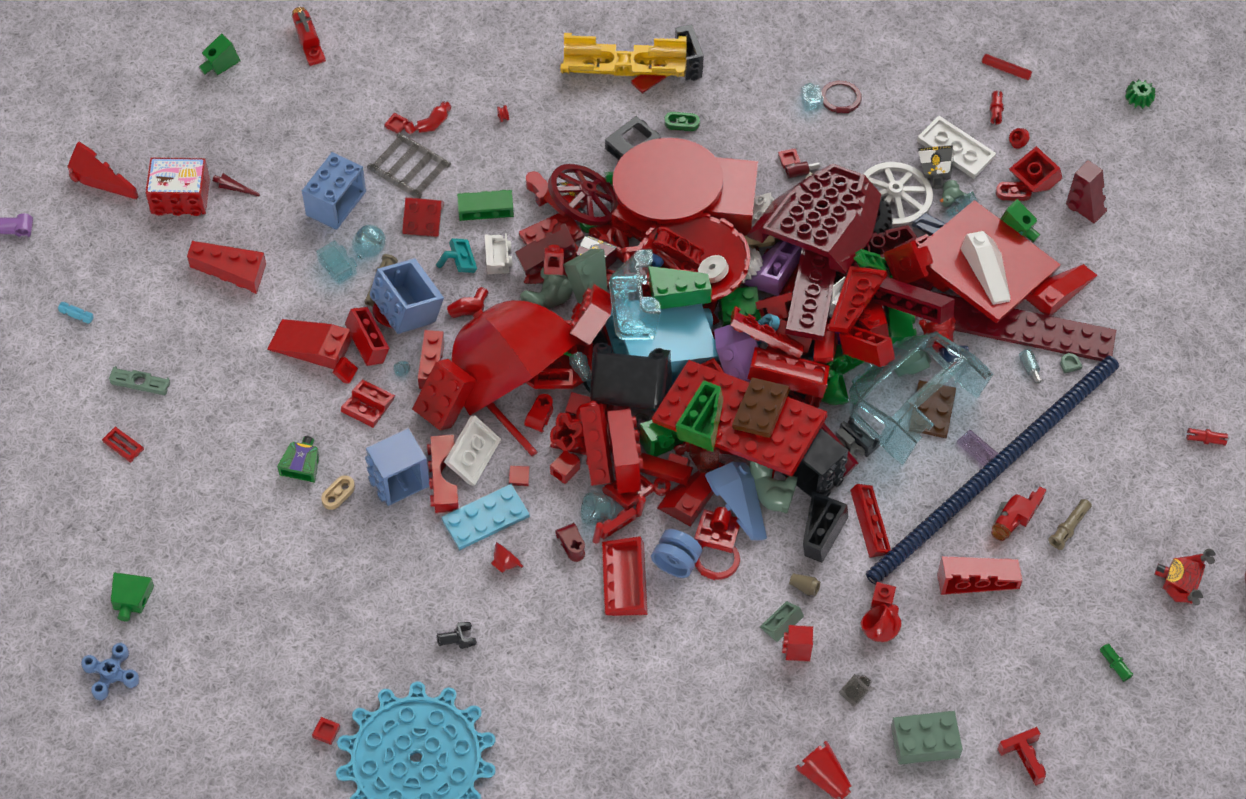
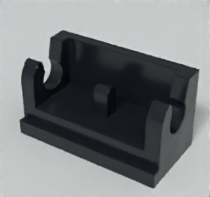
M852 416L849 417L847 423L843 421L840 424V428L842 427L855 439L857 445L864 448V456L866 458L880 447V440L877 438L873 440L854 423Z

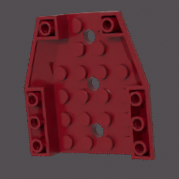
M832 163L816 171L774 199L749 231L747 237L764 243L770 235L828 257L830 269L846 274L849 267L856 261L854 259L855 252L860 249L864 250L873 237L881 193L864 174Z

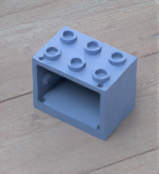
M331 152L302 190L306 216L337 230L366 193L363 166Z
M416 258L377 269L369 294L397 334L436 322L444 300L443 295Z
M409 428L366 448L367 456L365 460L368 465L366 468L370 475L368 479L372 487H377V495L380 501H385L387 506L429 487L427 458Z

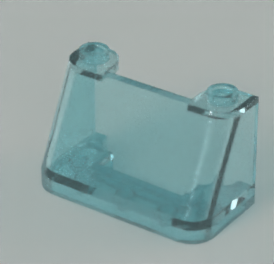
M652 249L636 251L610 277L609 287L615 333L621 339L655 338L661 314L660 304L653 297H643L642 283L647 284L648 266L653 261Z

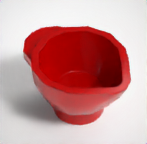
M496 542L493 554L494 560L491 562L494 567L502 573L506 569H512L517 565L521 568L524 567L516 556Z

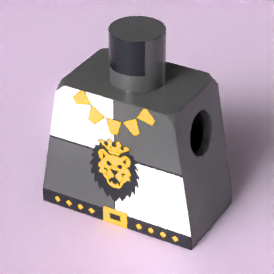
M953 145L918 148L924 177L932 180L934 189L943 188V180L951 179Z

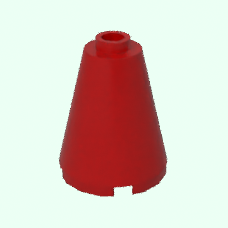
M826 740L823 742L824 748L819 745L802 760L801 763L805 764L802 767L798 764L795 769L834 799L839 797L844 799L851 793L849 788L852 785Z

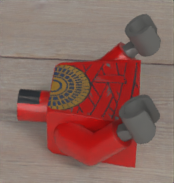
M1209 548L1203 554L1173 558L1169 567L1158 564L1154 575L1165 578L1163 589L1166 590L1167 594L1175 602L1193 603L1198 606L1200 604L1199 598H1203V594L1198 588L1206 566L1204 562L1214 564L1215 559L1212 556H1215L1216 553L1213 549Z

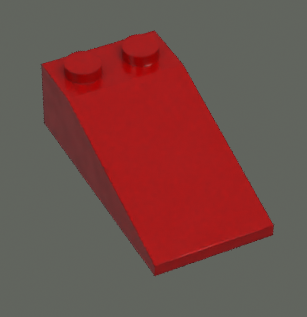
M282 319L267 350L334 370L340 358L345 356L352 341L350 329L334 324Z

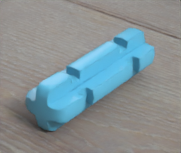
M61 302L58 306L59 312L63 314L68 313V316L78 320L83 319L85 323H91L94 318L91 312H84L83 309L73 305L69 306L66 302Z

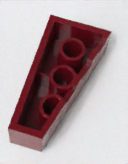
M909 225L886 230L884 233H874L864 250L879 254L880 257L885 258L884 252L913 241L918 237ZM855 261L852 265L854 267H859L857 261Z

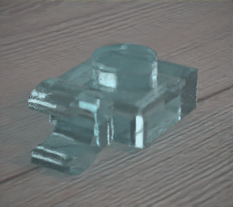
M972 191L956 199L958 205L946 210L948 216L959 213L974 200L978 202L974 192Z

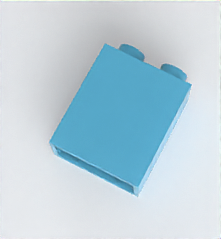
M652 299L612 304L611 315L606 321L605 327L614 353L648 357L649 353L656 348L671 350L672 382L676 381L688 360L702 364L714 358L717 362H720L716 350V341L711 332L713 316L711 310L703 308L702 304L654 310Z

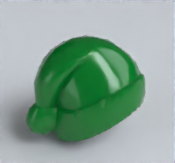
M830 368L827 380L828 386L822 402L828 405L847 404L849 396L843 374L840 372L835 373Z

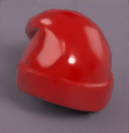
M879 604L870 609L863 616L860 623L864 634L876 642H888L894 639L902 626V620L898 615V606L894 604L888 607L885 604Z

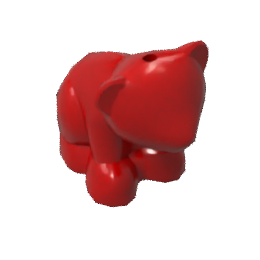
M591 401L578 406L576 419H571L569 413L558 414L556 426L551 429V442L563 451L578 449L584 439L580 408L598 405L597 402Z

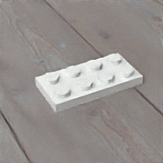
M940 116L917 137V142L926 148L953 145V166L973 179L996 156L994 151Z

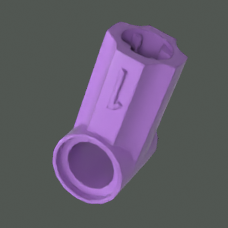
M22 213L18 214L16 218H0V234H15L18 237L28 235L30 237L33 217Z

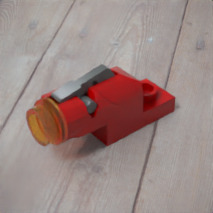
M304 7L295 8L292 11V19L309 66L326 62L309 12Z
M1039 486L1036 492L1032 491L1028 499L1016 494L1008 502H1001L992 526V536L997 540L1004 541L1010 537L1019 524L1026 527L1044 499L1046 489Z

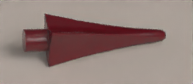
M222 173L221 177L214 175L212 182L219 184L218 188L238 191L257 197L260 196V193L242 185Z

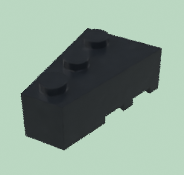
M811 492L808 520L803 539L804 556L823 563L849 517L847 504L817 492Z

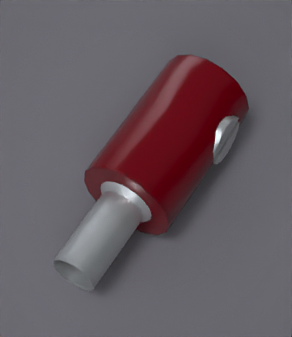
M805 161L786 165L785 172L788 179L808 175L810 170L819 169L821 166L819 162L808 164Z

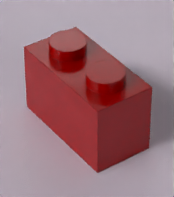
M789 625L788 632H784L782 653L786 654V660L810 662L813 648V626Z

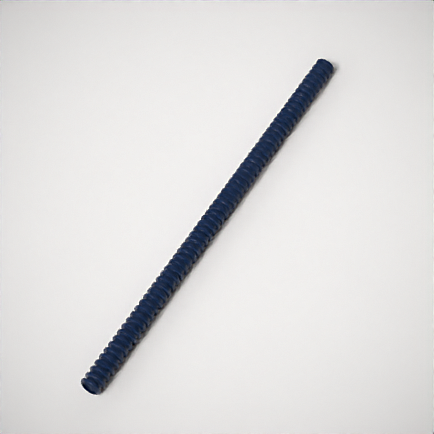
M1106 356L1082 380H1079L1074 387L1040 415L1035 422H1032L1023 433H1020L1015 440H1012L1007 447L1003 448V451H1000L995 458H992L987 465L983 466L958 491H955L950 498L946 499V502H943L929 517H926L921 524L917 525L912 532L905 536L900 543H897L891 551H888L883 558L879 559L870 570H867V579L876 585L869 577L875 582L883 581L893 570L897 569V566H900L906 558H909L914 551L918 550L935 532H938L956 513H959L964 506L968 505L973 498L988 487L1005 469H1008L1025 451H1028L1045 433L1052 429L1073 408L1079 405L1084 398L1119 368L1118 361L1112 356Z

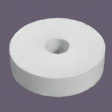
M719 255L706 258L698 268V272L708 273L710 283L722 280L729 271L725 258Z

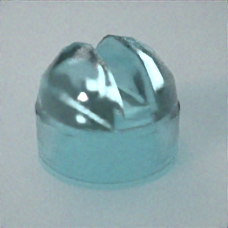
M407 361L395 363V374L399 377L407 375L410 372V364Z

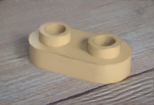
M346 475L337 478L323 492L321 496L323 506L329 510L338 508L354 492V480ZM344 485L349 486L347 489H342ZM330 499H335L334 502H328Z

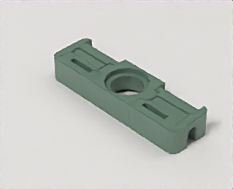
M117 366L113 367L109 376V381L112 385L159 395H166L167 387L170 386L169 377L165 379L137 370L117 369ZM138 378L145 379L144 383L140 385L135 384V381Z

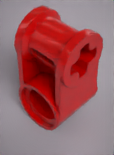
M540 394L536 398L526 416L524 426L542 433L544 432L543 428L545 425H548L554 410L552 405L553 399L550 395Z

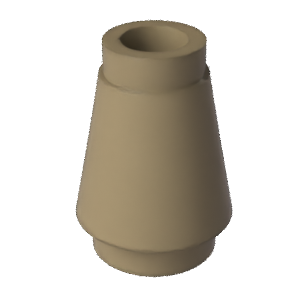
M793 573L789 584L808 596H816L821 582L816 577Z

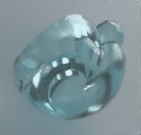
M375 225L362 226L352 241L353 250L357 258L362 260L365 257L378 255L385 246V234Z
M589 492L584 496L581 505L583 524L596 525L598 522L603 523L608 519L611 520L615 515L616 505L613 498L600 492Z

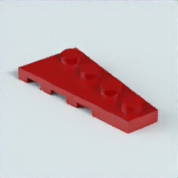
M854 266L849 267L829 324L830 331L850 332L887 277V271Z
M734 307L730 324L734 330L740 333L745 332L754 340H762L773 349L779 348L786 355L801 357L803 353L802 344L783 333L777 335L773 327L767 324L760 325L754 316L750 314L745 316L739 313L740 308Z

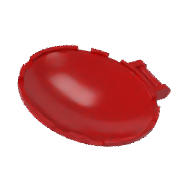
M703 213L685 222L654 224L645 233V237L639 246L621 249L626 273L624 275L625 283L646 282L648 286L647 261L650 256L647 255L646 251L649 246L653 247L652 243L659 227H667L676 234L704 248L705 252L701 255L700 264L710 256L719 255L724 257L728 263L729 271L722 280L710 283L712 288L711 302L729 295L738 288L745 279L750 266V249L743 234L739 233L729 221L723 218L720 220L711 217L709 213ZM665 254L673 263H675L680 268L682 264L681 262ZM631 258H637L639 272H633ZM663 264L660 268H668V267Z

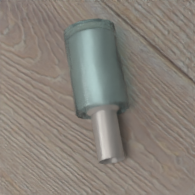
M1031 349L1023 350L1019 353L1020 360L1027 374L1033 376L1036 384H1040L1042 382L1038 373L1040 366Z

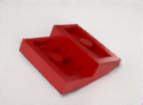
M362 379L352 390V396L341 406V412L374 428L394 400L395 395Z

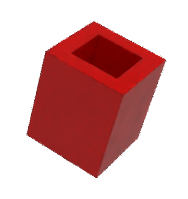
M563 451L550 465V474L563 484H566L580 470V459L574 453Z

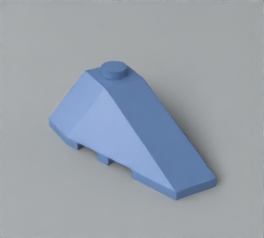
M731 462L708 472L705 477L717 497L720 495L727 503L725 507L728 511L731 510L738 517V524L751 540L767 539L754 478L748 465L745 462Z

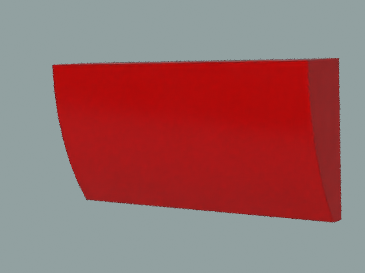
M755 347L747 379L757 378L789 386V389L792 391L823 398L830 366Z
M641 536L603 541L605 615H648L645 549Z

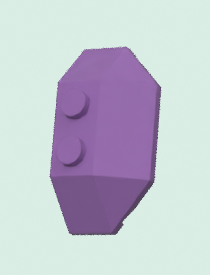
M730 325L715 329L716 350L724 373L750 382L751 380L747 379L754 348L758 347L757 341L745 332H737Z

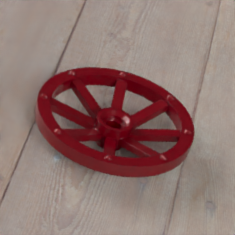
M564 164L558 166L549 177L548 189L556 205L569 217L591 226H603L612 222V213L620 203L616 199L612 185L606 182V179L599 173L582 165ZM564 173H575L579 181ZM584 176L590 178L593 182L586 180ZM557 177L573 184L574 186L557 187ZM599 185L606 193L597 190L596 187ZM576 192L577 196L568 204L560 193ZM600 198L611 203V212L607 209V207L600 200ZM581 200L586 202L587 215L574 209ZM593 201L605 216L594 217Z

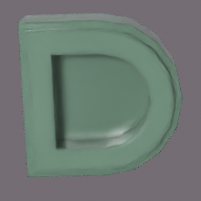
M1068 353L1061 357L1060 366L1064 374L1082 369L1083 366L1076 355Z

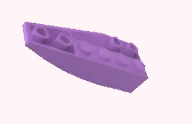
M779 240L761 256L763 260V266L760 267L761 270L756 271L757 275H751V279H746L744 285L757 287L758 290L778 296L799 264L802 247Z

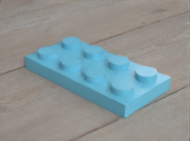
M509 484L442 516L441 519L458 549L461 550L530 517V514L512 484Z

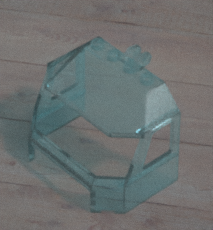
M937 331L905 337L901 342L897 340L893 344L894 360L884 367L869 364L862 376L858 374L851 381L853 384L849 390L850 416L874 439H879V444L902 466L917 443L923 438L920 434L926 428L930 430L934 425L918 409L921 404L952 377L956 383H960L977 399L994 375L974 354L942 336ZM937 341L956 354L957 357L948 363L932 348L934 342ZM917 350L927 351L943 367L938 374L911 396L892 417L864 400L884 378ZM860 407L885 425L881 435L857 413Z

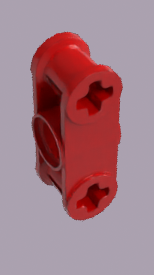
M659 227L657 238L653 241L652 246L681 263L686 262L687 267L698 269L701 255L705 252L704 248L676 234L667 227Z

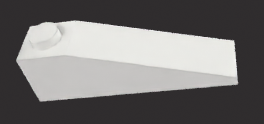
M984 231L967 234L960 249L992 304L1009 302L1010 295L1002 254L994 240Z

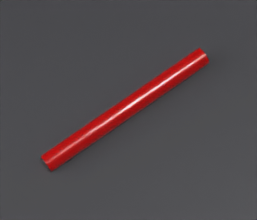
M493 402L486 406L532 457L538 453Z

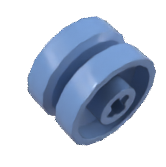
M668 529L663 532L659 544L656 545L651 554V559L662 571L679 578H686L691 574L695 566L694 563L698 561L702 553V547L688 534Z

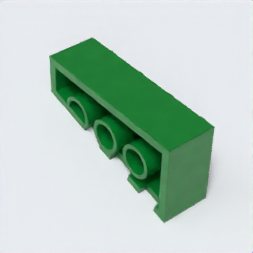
M652 420L640 423V443L648 455L658 457L673 450L674 446L685 442L678 439L676 431L655 424Z

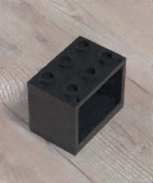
M820 428L793 474L794 477H798L796 486L810 497L812 491L829 497L831 489L834 486L839 487L844 481L843 475L848 461V449Z

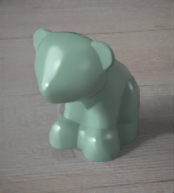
M542 267L541 277L544 279L541 291L525 290L520 294L521 301L532 302L550 309L568 301L573 289L568 276L544 274Z
M750 461V472L754 478L757 495L762 505L768 510L787 514L798 477L789 476L785 481L775 480L772 478L773 469Z

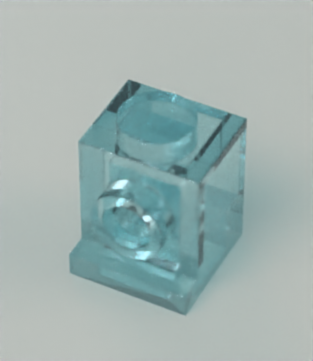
M807 83L804 87H801V98L805 111L822 109L824 98L819 85Z

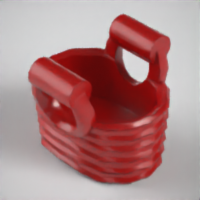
M954 317L942 324L932 321L927 323L924 319L919 321L928 344L934 352L938 353L941 348H946L948 344L954 343L953 333L956 322Z

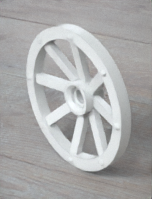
M885 162L869 168L864 173L874 186L884 189L879 191L881 197L886 196L884 201H887L889 204L891 201L895 202L899 218H892V227L912 225L917 218L924 213H928L932 204L933 191L929 180L918 169L904 163ZM891 171H899L906 174L899 181H895ZM885 172L889 184L871 177ZM911 177H914L922 187L903 185ZM906 193H925L926 201L922 206ZM901 199H904L916 208L918 212L905 217Z

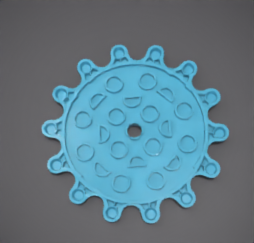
M418 681L411 684L409 694L405 698H397L390 689H382L378 694L380 701L378 710L369 712L364 708H357L353 711V720L359 725L358 733L352 736L343 735L338 738L337 745L339 749L349 752L351 761L339 767L336 771V776L340 781H354L357 784V791L350 799H481V795L474 788V782L479 778H491L496 771L492 763L485 762L481 758L482 751L492 747L496 741L494 734L490 732L479 733L474 729V723L481 717V709L475 705L465 710L457 709L454 705L457 696L456 691L450 687L443 689L441 694L435 698L428 697L424 684ZM418 753L422 755V759L420 762L411 761V756Z

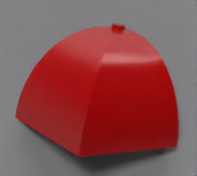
M511 300L498 303L484 312L482 309L478 310L472 315L474 318L459 331L452 349L451 361L477 380L464 404L468 414L471 416L531 380L581 341V339L570 333L571 326L553 311L532 302Z

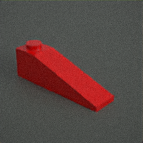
M80 141L76 143L67 166L70 173L69 177L77 183L79 181L83 185L132 199L138 198L135 186L120 173L115 175L106 161L102 163L96 158L97 154Z
M1082 264L1048 278L1025 300L1044 315L1052 316L1098 275Z
M713 459L691 475L687 485L679 484L669 491L657 509L691 527L714 494L705 475L725 464Z

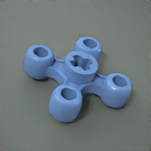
M115 644L112 648V657L102 662L98 661L93 655H87L82 659L81 666L86 673L91 674L95 672L100 674V680L93 684L91 688L95 699H106L109 694V685L116 681L123 682L128 688H134L139 684V675L136 671L120 668L122 661L126 660L129 656V650L125 644Z

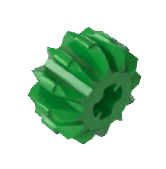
M1140 79L1136 82L1132 81L1126 88L1125 100H1129V105L1134 103L1135 108L1138 105L1142 109L1145 106L1149 107L1155 100L1156 88H1153L1152 83L1148 84L1146 80L1144 82H1141Z

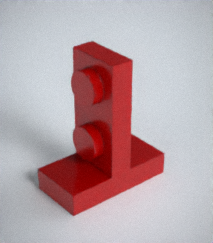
M1038 727L1000 741L997 748L1001 756L1016 750L1035 786L1042 784L1046 777L1044 766L1041 763L1039 764L1036 759V752L1033 746H1029V744L1038 741L1041 735Z

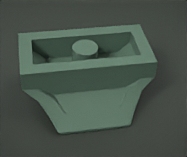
M914 345L897 353L895 359L889 362L898 377L904 374L914 375L929 368L931 359L922 345Z

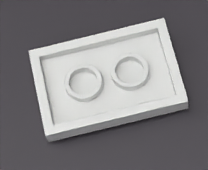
M475 415L470 416L444 463L465 482L474 486L501 439Z

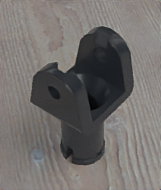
M458 622L454 631L437 633L438 646L454 643L459 645L460 649L475 646L477 644L475 638H463L462 635L463 631L471 629V622Z

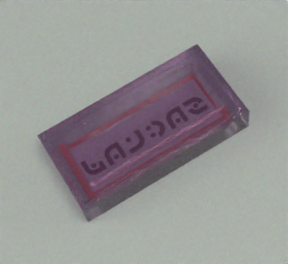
M972 430L967 431L957 440V444L983 466L987 465L992 458L999 454Z

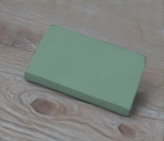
M786 601L760 628L778 642L784 636V632H788V626L796 625L804 615L800 607Z

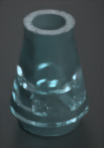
M582 352L571 355L569 365L583 382L590 380L591 371L587 356L583 355Z

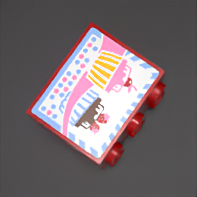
M150 157L145 194L151 214L158 216L163 214H173L175 216H181L182 214H191L193 216H199L201 213L206 214L210 185L206 159Z

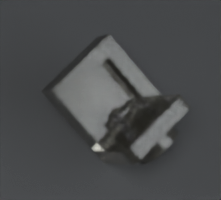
M854 674L838 693L855 707L874 688L870 685L872 681L864 674Z

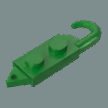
M863 249L855 252L854 259L859 267L885 271L887 267L890 271L886 259L880 257L879 254Z

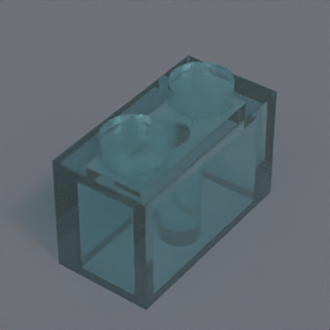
M335 240L316 251L319 263L338 285L357 274L356 261L352 257L349 258L345 248L342 245L339 246Z

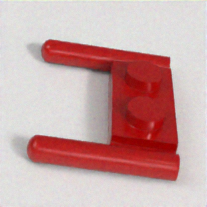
M640 496L635 509L632 507L629 510H622L612 521L608 519L603 523L598 522L595 526L593 543L598 544L601 538L603 540L636 520V517H641L646 498Z

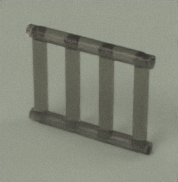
M399 132L396 135L397 139L373 164L369 163L367 169L411 196L420 199L422 197L421 193L445 168L451 166V162ZM403 142L410 146L388 172L379 168ZM416 151L425 155L402 180L394 177ZM431 159L439 163L416 189L408 185Z

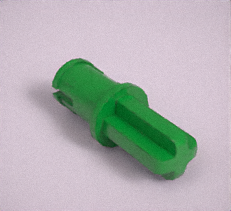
M1105 644L1100 648V652L1110 664L1109 667L1116 671L1123 682L1133 676V673L1123 662V657H1119L1110 644Z

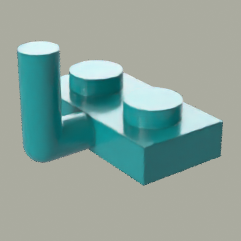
M452 238L449 242L451 251H444L436 266L442 268L449 258H453L458 272L475 273L477 266L468 239Z

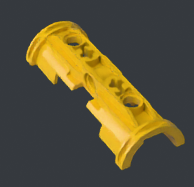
M564 33V59L560 70L563 74L577 72L614 76H639L640 74L685 77L687 36H679V39L654 38V45H634L633 51H616V44H596V36H572V33Z

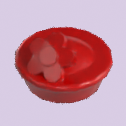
M1016 128L1009 135L1010 144L1015 149L1023 148L1030 138L1029 132L1024 128Z

